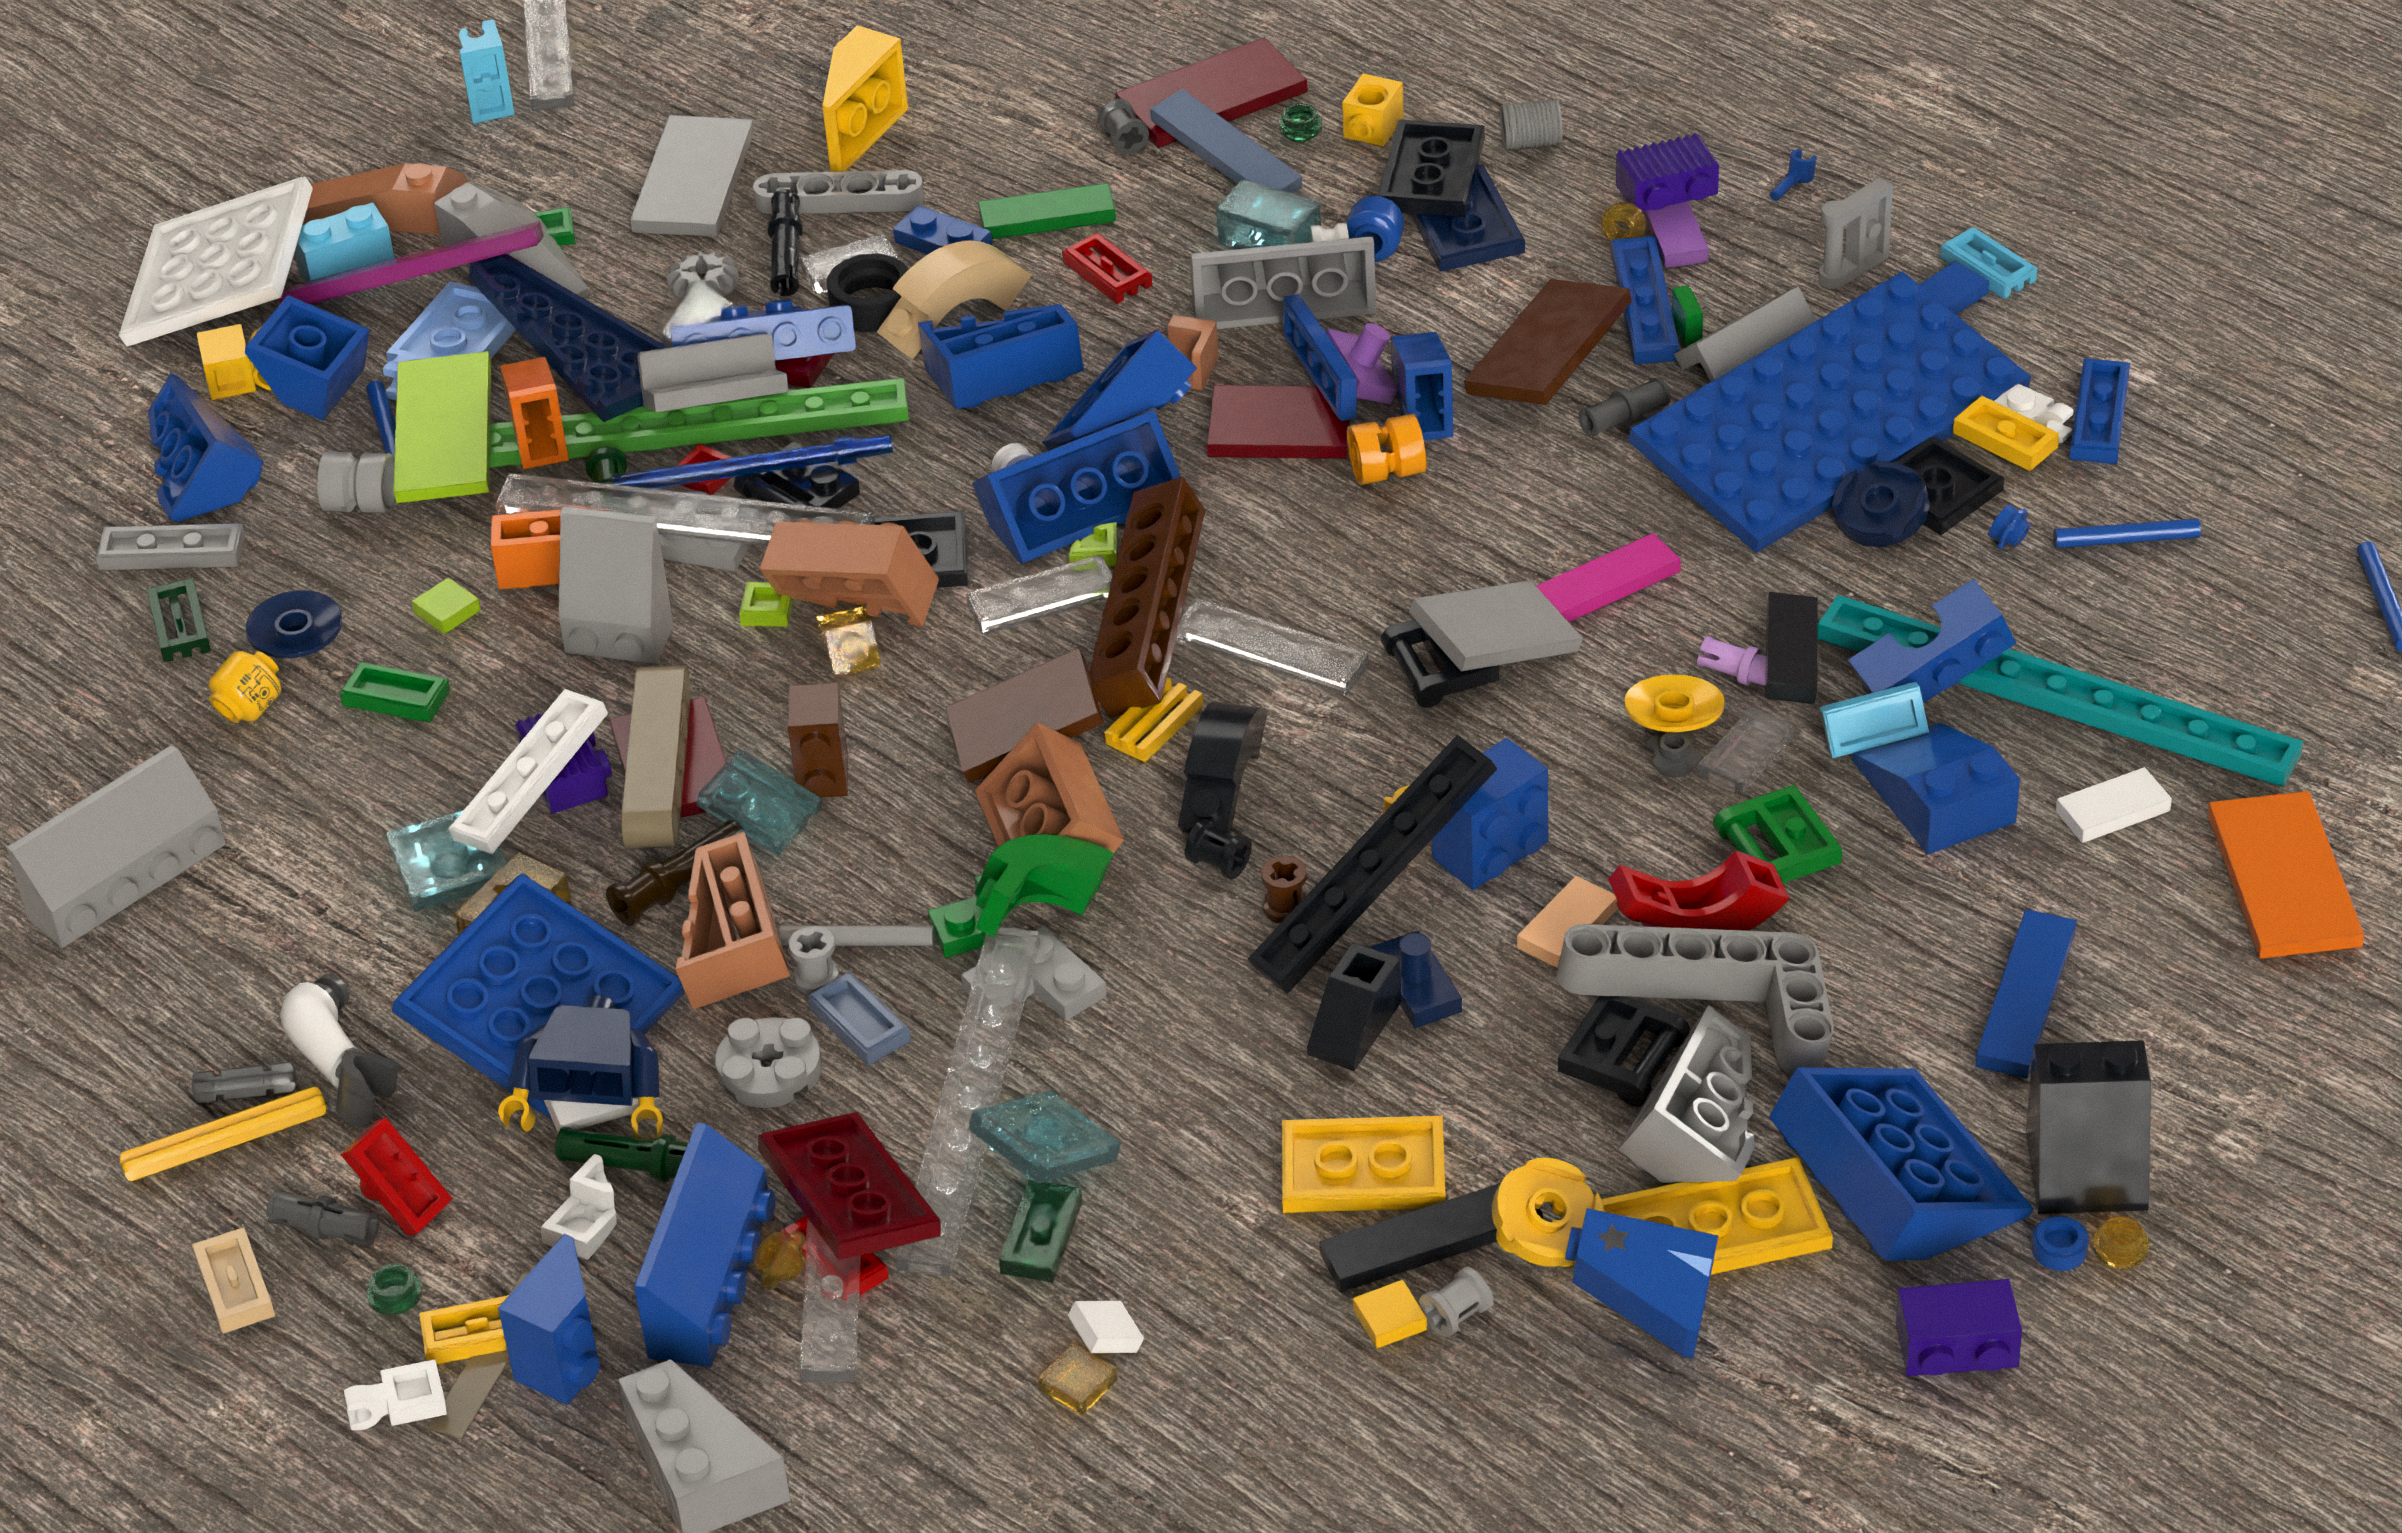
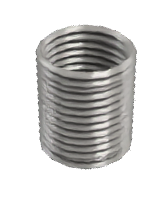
M1556 98L1554 100L1543 99L1541 101L1539 99L1538 102L1536 100L1534 102L1526 101L1525 103L1522 101L1516 104L1513 102L1512 104L1507 103L1505 105L1503 103L1501 105V135L1506 151L1509 149L1511 151L1513 149L1516 150L1517 148L1519 150L1521 148L1529 149L1530 147L1534 148V146L1536 148L1538 146L1541 148L1542 146L1546 147L1547 145L1556 146V144L1560 146L1562 143L1561 110Z

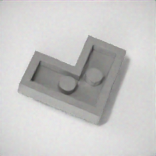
M1044 926L961 974L962 989L992 1017L1036 993L1057 1014L1067 1021L1107 997L1106 982Z

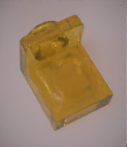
M864 607L817 617L820 636L827 646L831 670L835 676L871 669L880 665L872 620Z

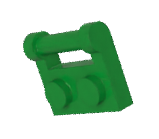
M1795 785L1727 807L1718 812L1713 819V827L1721 838L1730 840L1737 851L1774 864L1783 885L1788 881L1842 863V847ZM1756 824L1780 858L1770 861L1746 827Z

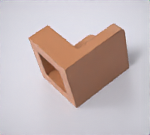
M1172 315L1167 326L1168 340L1197 367L1188 378V381L1192 384L1190 389L1203 391L1219 358L1217 321Z

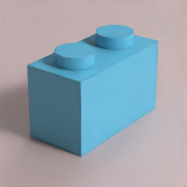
M373 202L363 206H354L345 212L323 219L312 220L302 225L295 248L298 271L305 282L395 259L388 224Z

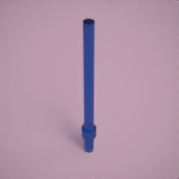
M891 435L854 440L853 436L834 438V443L613 475L612 481L614 493L620 494L837 462L838 466L857 463V458L893 453Z

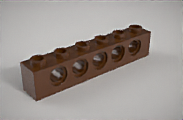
M1183 476L1135 491L1129 513L1126 516V525L1121 545L1118 548V558L1113 577L1110 581V590L1105 609L1103 610V618L1098 638L1095 642V651L1089 671L1097 700L1110 718L1124 714L1130 707L1142 709L1159 704L1162 701L1205 515V508Z

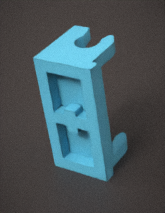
M494 19L482 22L483 35L481 37H469L466 28H462L459 32L462 49H459L473 124L515 115L503 45Z

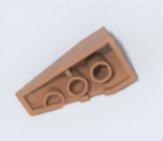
M405 163L311 184L313 190L302 225L312 220L323 219L345 212L354 206H363L373 202L388 224L389 231L441 235L434 202L446 196L455 188L467 182L466 175L447 166Z

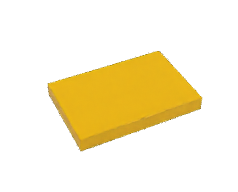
M1443 1115L1282 1120L1283 1213L1422 1209L1446 1201Z

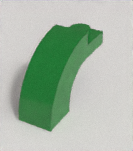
M1048 834L1021 836L1003 843L990 855L974 892L975 895L979 896L976 906L983 909L975 928L994 937L1014 908L1030 902L1055 904L1082 916L1098 892L1115 853L1080 839Z

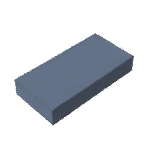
M851 972L844 974L807 996L809 1009L868 1066L911 1042L909 1028Z

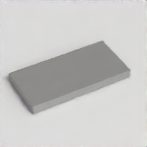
M669 115L630 219L632 232L718 237L754 134L753 119Z

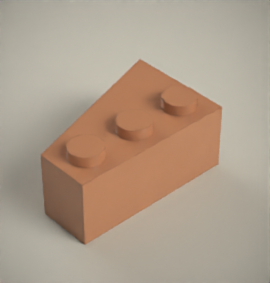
M801 519L797 522L776 521L759 568L778 596L787 595L792 599L833 608L837 607L839 600L866 606L864 610L865 615L880 618L882 610L909 615L908 624L920 627L924 626L939 582L938 576L905 528L890 522L882 523L881 525L856 524L850 521L815 523L806 519Z
M745 832L696 848L688 898L691 902L688 920L683 921L682 935L684 937L682 957H677L675 968L692 1010L791 976L762 874Z

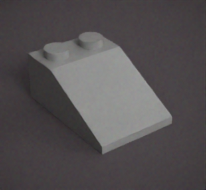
M563 507L560 514L559 622L565 653L657 664L674 624L656 517Z

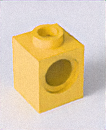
M1363 73L1342 102L1344 138L1384 147L1395 131L1398 120L1404 118L1403 82Z
M241 324L196 333L211 401L256 391L250 361L245 354L246 343Z

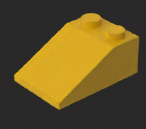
M857 25L833 48L822 105L830 172H842L849 169L908 110L900 38Z

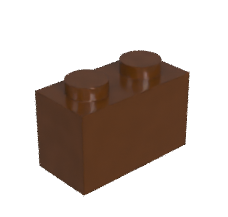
M839 683L789 686L788 733L798 799L848 796V750Z

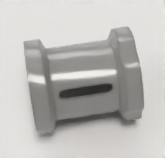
M806 926L798 929L791 935L788 941L789 953L796 960L793 977L798 990L805 994H811L839 978V971L831 956L835 950L834 936L829 930L820 926Z
M1468 1266L1455 1273L1454 1280L1437 1292L1427 1291L1419 1299V1306L1427 1318V1323L1435 1332L1445 1338L1454 1335L1459 1329L1458 1324L1475 1312L1483 1313L1494 1304L1492 1292L1483 1277L1476 1270Z

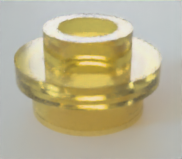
M1627 202L1613 204L1602 217V230L1609 241L1613 239L1643 237L1645 234L1646 219L1642 210L1635 204ZM1616 221H1624L1628 225L1629 231L1620 229Z
M2123 1216L2113 1217L2106 1220L2096 1231L2093 1238V1251L2101 1262L2110 1267L2119 1269L2138 1266L2147 1258L2149 1239L2141 1224L2136 1220Z

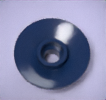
M309 590L288 591L266 599L251 612L246 622V634L251 646L267 656L298 658L315 653L330 644L341 630L342 614L338 604L325 594Z

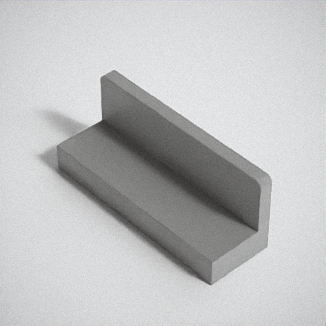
M1799 286L1775 296L1676 352L1674 356L1682 370L1701 363L1710 382L1816 322V319Z
M767 333L644 351L637 355L643 406L654 412L789 392L787 374L776 370L772 336Z

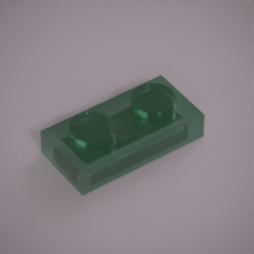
M1029 1179L999 1258L1000 1274L1054 1282L1083 1202L1080 1187Z

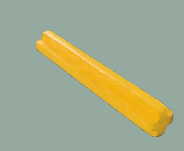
M312 1086L122 1151L119 1154V1160L123 1173L128 1181L133 1182L314 1120L326 1114L325 1100L320 1089Z

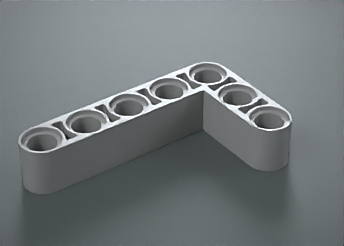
M1594 924L1576 925L1569 928L1565 933L1556 972V979L1565 990L1573 994L1595 996L1765 1002L1779 1068L1785 1074L1792 1077L1797 1067H1824L1833 1036L1834 1025L1819 952L1815 943L1808 937L1792 932Z

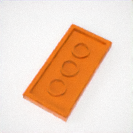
M2310 791L2209 802L2208 818L2259 959L2360 948L2363 946L2364 932Z

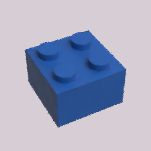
M1508 738L1483 752L1485 756L1493 761L1497 770L1432 839V859L1472 890L1491 878L1498 877L1505 869L1527 855L1536 853L1543 845L1549 842L1548 768Z

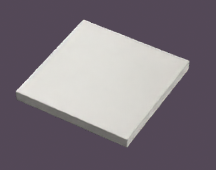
M299 177L155 224L119 332V337L126 347L281 298L313 190L307 178Z

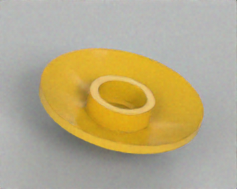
M1676 674L1660 675L1642 680L1628 690L1625 695V711L1633 721L1646 728L1666 733L1686 732L1706 727L1715 722L1724 711V696L1715 685L1701 678Z

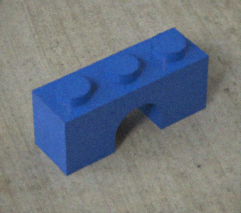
M1973 578L1932 605L1942 626L1937 637L1929 644L1919 648H1906L1901 646L1891 633H1888L1848 660L1868 694L1916 682L1920 686L1922 700L1925 703L1948 687L1957 684L1962 678L1988 661L2000 656L2005 650L2015 645L2016 641L2001 612Z

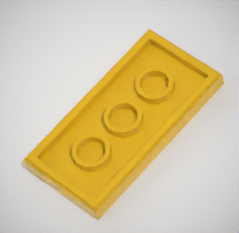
M1798 1157L1744 1168L1736 1181L1679 1182L1601 1199L1604 1212L1718 1235L1711 1275L1832 1248L1833 1235Z

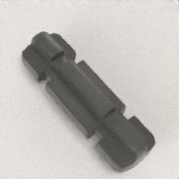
M290 1062L271 1064V1069L265 1070L264 1065L222 1069L221 1075H215L213 1070L196 1072L192 1076L193 1097L195 1102L200 1104L217 1102V1096H224L225 1101L267 1096V1091L274 1090V1095L293 1093L297 1086L295 1068L293 1063Z

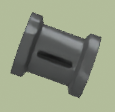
M1122 98L1113 99L1101 107L1098 112L1097 121L1102 130L1111 135L1112 146L1118 153L1124 155L1133 154L1145 146L1149 137L1148 128L1142 120L1135 118V111L1128 100Z

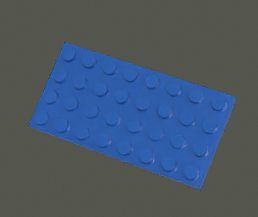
M1902 271L1630 429L1629 443L1750 549L1757 553L1832 508L1835 490L1849 473L1857 470V473L1862 470L1869 469L1868 464L1879 461L1896 462L1932 436L1940 441L1947 439L1953 435L1954 418L1979 397L1984 396L1995 401L1999 396L2017 384L2029 388L2031 376Z

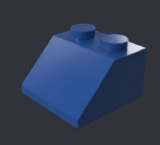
M287 295L245 346V354L282 404L324 420L365 368L369 329Z
M564 1233L498 1307L514 1380L568 1405L582 1388L588 1387L593 1382L600 1364L574 1238Z

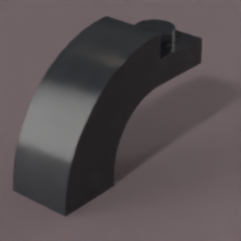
M1216 701L1206 706L1195 728L1184 768L1187 781L1178 827L1182 832L1190 833L1197 822L1208 819L1215 824L1216 829L1231 835L1240 784L1249 758H1259L1267 717L1266 709Z

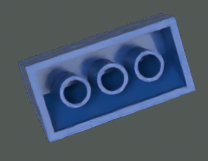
M1151 410L990 473L972 484L990 528L1017 561L1022 564L1070 545L1078 539L1079 541L1094 533L1093 528L1098 525L1116 522L1118 526L1125 523L1135 491L1179 478L1181 475L1154 410Z
M696 1123L636 1279L634 1289L648 1359L662 1361L671 1359L677 1363L712 1367L719 1345L726 1346L731 1332L730 1314L734 1304H741L746 1290L745 1273L748 1264L755 1263L758 1259L761 1247L760 1231L763 1222L769 1223L772 1220L775 1209V1192L768 1190L766 1172L763 1165L704 1123Z

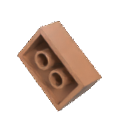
M1038 722L975 790L998 847L1011 839L1037 834L1076 838L1101 846L1112 852H1115L1124 841L1081 743Z

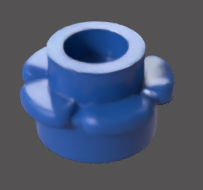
M2008 504L1999 513L1988 532V536L1999 543L1997 548L2003 549L2008 543L2013 547H2017L2022 542L2031 527V523L2026 520L2028 515L2027 509L2019 510L2013 505Z

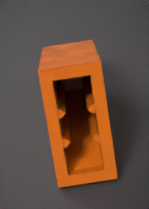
M546 357L500 365L506 402L523 470L569 461L557 390Z

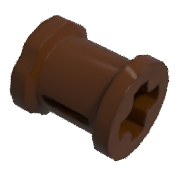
M1288 855L1276 856L1263 864L1261 879L1267 888L1263 912L1271 921L1281 923L1306 897L1302 889L1307 880L1306 866L1300 859Z

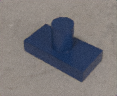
M1417 930L1371 946V949L1400 958L1402 1001L1400 1006L1414 1028L1462 1012V997L1431 951V941L1427 936L1420 934Z

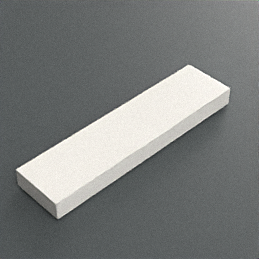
M564 689L449 827L453 840L493 854L606 717L608 712L604 703Z

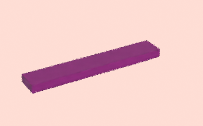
M540 221L288 286L284 288L282 297L278 298V301L281 304L288 295L308 304L322 302L537 246L544 237Z

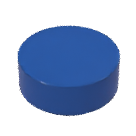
M2064 1216L2046 1218L2039 1222L2033 1231V1256L2041 1265L2049 1269L2059 1271L2074 1269L2081 1265L2087 1257L2088 1232L2081 1223L2072 1218Z

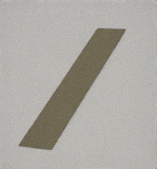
M522 1272L509 1295L522 1282V1280L528 1275V1273ZM504 1350L470 1357L445 1398L447 1415L433 1417L427 1430L462 1439L509 1362L508 1351Z

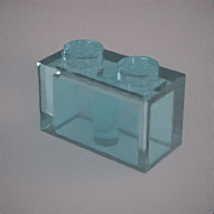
M1243 179L1216 208L1218 244L1234 249L1309 243L1310 226H1321L1320 202Z

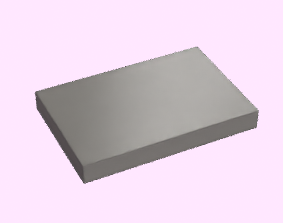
M1531 580L1413 598L1409 610L1414 619L1460 671L1578 652L1583 637Z

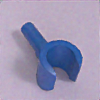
M1793 150L1790 155L1788 173L1770 193V197L1774 201H1778L1797 182H1811L1815 175L1817 156L1814 155L1811 159L1803 160L1802 150Z

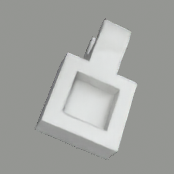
M2017 384L1994 401L2058 432V443H2063L2073 434V429L2064 426L2063 423L2073 415L2074 410L2063 403L2054 404V399L2030 388Z
M435 1359L380 1370L382 1383L355 1385L344 1390L351 1430L368 1429L374 1426L386 1414H389L391 1426L447 1415L445 1398Z

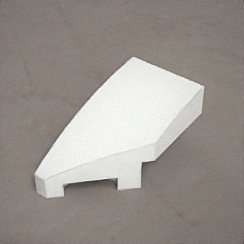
M594 1154L570 1178V1197L541 1226L543 1244L553 1247L565 1233L574 1238L577 1256L588 1260L617 1224L614 1208V1191L611 1183H608L605 1176L601 1156Z

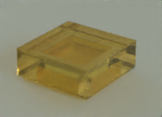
M1072 1343L1038 1377L1040 1391L1081 1415H1084L1118 1380L1117 1368L1075 1343Z

